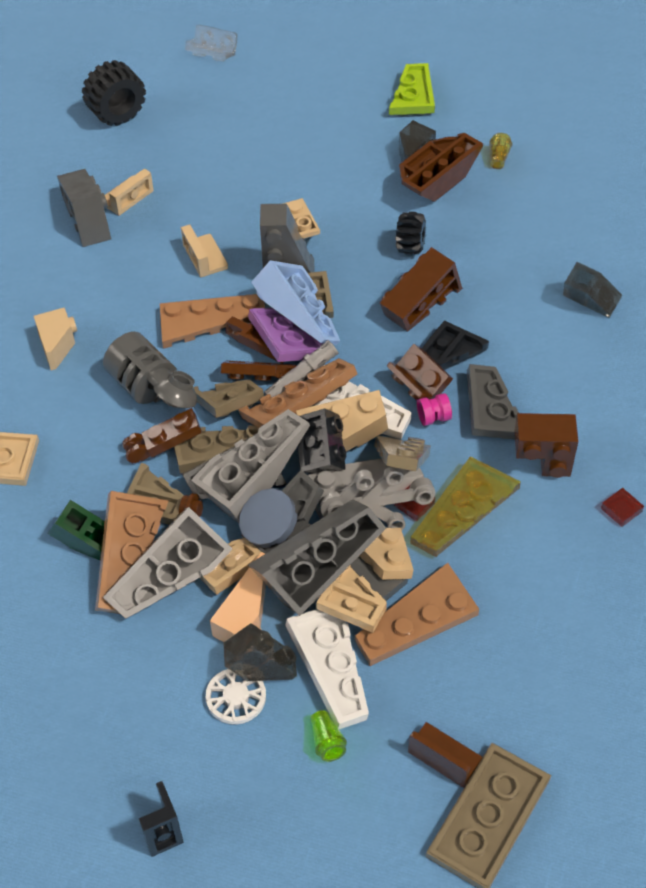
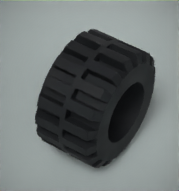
M112 60L111 63L108 61L103 62L102 66L97 65L93 72L90 71L88 79L84 80L83 84L85 87L82 88V93L84 94L82 96L83 101L102 123L118 126L121 122H129V119L131 117L134 118L136 112L142 109L141 104L146 99L144 97L146 95L145 85L125 63L118 62L117 60Z

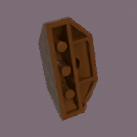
M465 132L457 136L429 141L399 164L402 185L422 197L432 201L438 200L467 176L483 148V143Z

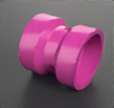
M447 394L436 395L434 399L426 397L417 400V411L423 426L431 425L436 420L444 422L452 419V408Z

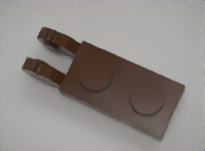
M190 408L158 425L152 426L150 429L142 432V434H131L129 437L124 438L122 444L124 450L127 451L125 454L127 461L136 464L201 434L202 430L195 412Z

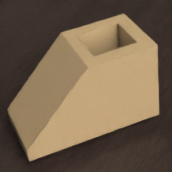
M303 198L283 203L288 205L302 238L320 234V229Z

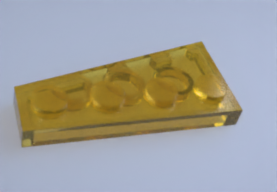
M470 456L411 536L410 544L437 557L520 489L521 481Z

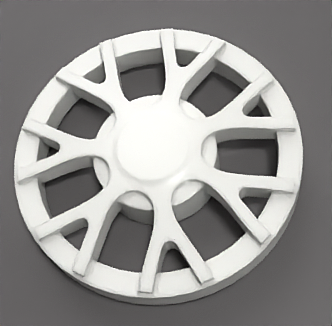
M230 668L221 671L212 678L206 689V703L210 713L219 721L227 724H242L254 719L262 711L266 702V689L262 679L256 673L245 668ZM237 675L246 676L243 683L235 682ZM227 677L231 683L225 687L219 681ZM255 682L259 686L258 689L248 691L247 688L248 685ZM212 691L223 692V697L211 698ZM249 697L260 700L256 707L248 703ZM225 703L228 709L224 714H221L216 709ZM244 708L245 715L235 717L234 709Z

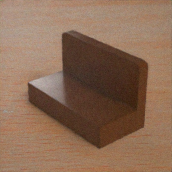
M428 722L424 724L418 733L413 731L409 736L408 753L465 788L483 758Z

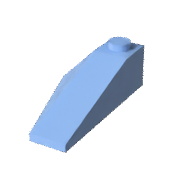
M270 260L251 282L257 290L258 297L320 343H325L329 340L332 344L337 345L340 342L331 319L323 314L322 310L325 308L323 301L317 300L315 293L318 289L304 267Z

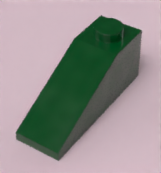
M70 499L48 534L71 549L101 561L105 521Z

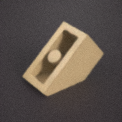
M65 307L34 316L37 331L51 371L57 369L75 344L73 333L77 332V327L73 316H67Z

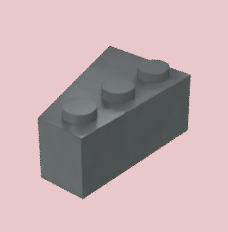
M86 169L58 175L57 179L64 203L70 217H73L76 221L74 226L76 232H79L82 246L86 247L111 240L104 208L108 207L104 193H101L94 176H89Z
M261 204L260 235L263 268L272 260L301 265L307 273L314 272V258L306 247L305 239L301 237L298 231V225L288 205Z

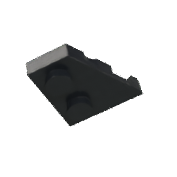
M444 320L421 349L445 370L486 351L489 341Z

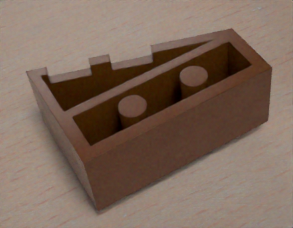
M431 247L418 258L416 264L409 272H405L401 276L397 285L385 293L380 302L384 315L408 332L430 315L429 309L437 303L443 305L447 300L445 297L452 291L458 293L463 289L455 262Z

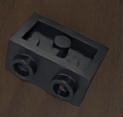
M325 408L300 415L301 418L310 424L298 444L300 470L307 475L331 468L338 471L345 470L346 450L343 446V422L340 415Z

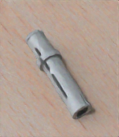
M327 340L310 355L306 354L303 357L304 360L264 392L266 395L270 394L271 397L286 390L285 385L293 381L306 380L307 374L324 366L330 359L338 355L339 352Z

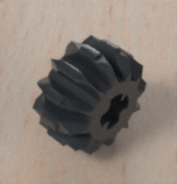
M409 211L403 212L399 216L395 238L396 248L399 253L413 255L419 254L423 250L427 228L426 219L423 214Z

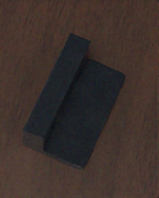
M163 781L156 783L162 808L138 818L152 857L184 843L176 812Z

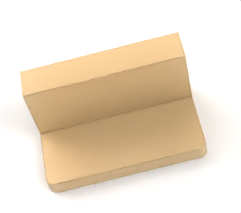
M143 169L105 195L108 205L106 208L120 216L152 193L154 189L151 172Z
M190 224L181 227L183 246L200 278L228 269V263L211 234L197 237Z

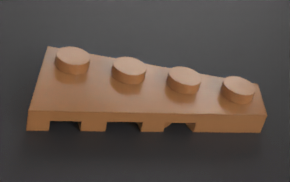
M257 294L160 303L163 349L172 347V343L184 340V342L195 340V336L207 332L210 335L220 333L221 329L227 327L226 322L232 316L246 323H251L248 318L249 309L265 308L264 301Z
M338 358L307 374L308 380L293 381L284 386L286 389L284 392L274 397L268 394L259 399L261 404L251 409L246 405L238 409L242 419L260 428L288 409L297 414L296 410L311 407L315 403L324 400L335 389L346 385L351 378L357 375V371L353 364Z
M116 491L108 493L95 611L120 614L103 596L152 545L154 537L158 532L163 512L166 510L169 501Z
M447 563L384 612L373 633L363 629L355 635V642L369 666H372L478 616L479 608L449 563Z

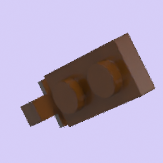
M233 316L226 322V334L237 342L277 361L252 323H246Z
M226 360L221 364V373L228 374L230 379H244V375H255V380H271V376H276L280 379L297 365Z

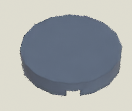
M273 488L261 490L252 495L244 504L240 513L239 527L243 536L253 545L262 548L271 547L269 545L284 542L293 532L297 522L294 501L281 490Z

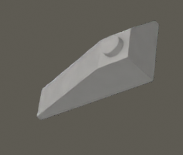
M288 409L261 426L258 433L245 442L243 439L234 444L235 448L223 456L218 454L211 458L191 481L224 513L239 523L240 513L244 504L257 492L272 488L310 424Z
M382 459L345 464L346 469L342 471L331 468L308 475L324 490L315 508L319 518L322 519L324 517L320 505L326 494L334 491L341 493L354 480L355 474L361 470L370 471L375 484L384 475L385 469L389 466H386ZM420 468L417 471L401 469L404 475L403 482L397 486H389L383 493L409 489L411 483L418 478L424 477V474ZM360 490L353 498L362 497L367 491Z
M188 507L167 527L103 598L126 619L212 572L230 553L232 548Z

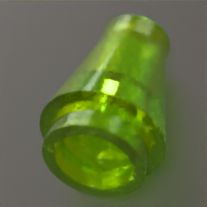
M320 710L315 712L310 717L315 753L326 762L340 759L346 753L347 740L332 721L327 711Z

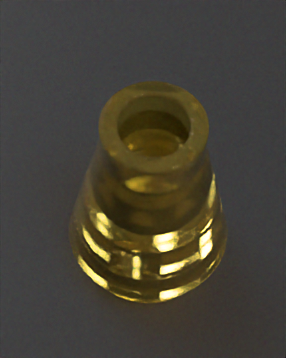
M496 133L489 141L490 166L494 169H502L513 145L510 136L505 133Z

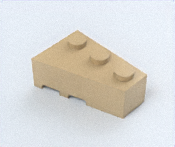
M380 390L296 410L298 416L324 408L339 414L343 422L342 439L346 452L355 446L360 447L388 430L387 417Z

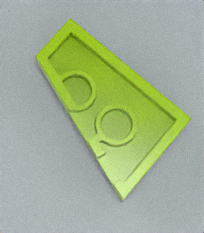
M428 63L406 64L400 78L399 87L395 91L393 103L390 104L389 115L435 113V102Z

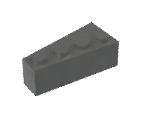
M352 499L248 564V566L286 607L301 616L386 527L368 506Z

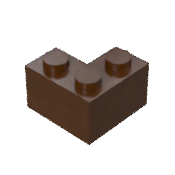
M517 413L514 430L516 458L528 460L541 459L542 476H552L555 478L571 477L578 447L576 414Z

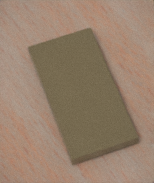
M491 743L427 850L426 858L477 888H490L550 782L551 775Z

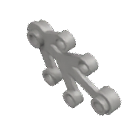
M387 467L384 475L375 484L371 472L361 470L355 474L354 480L341 493L334 491L326 494L321 502L320 509L325 517L354 499L368 506L378 518L387 523L388 528H401L403 530L406 525L403 515L399 512H392L382 505L413 500L421 505H427L433 501L435 489L430 479L422 477L414 480L409 489L383 493L389 486H397L403 482L404 475L400 468ZM360 490L367 491L362 497L353 498Z

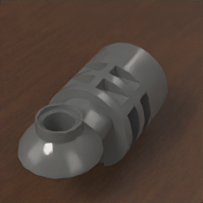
M135 331L125 333L114 340L108 347L103 359L104 369L138 404L156 403L161 399L169 406L175 408H192L197 404L196 392L193 388L194 379L185 372L177 371V368L141 333Z

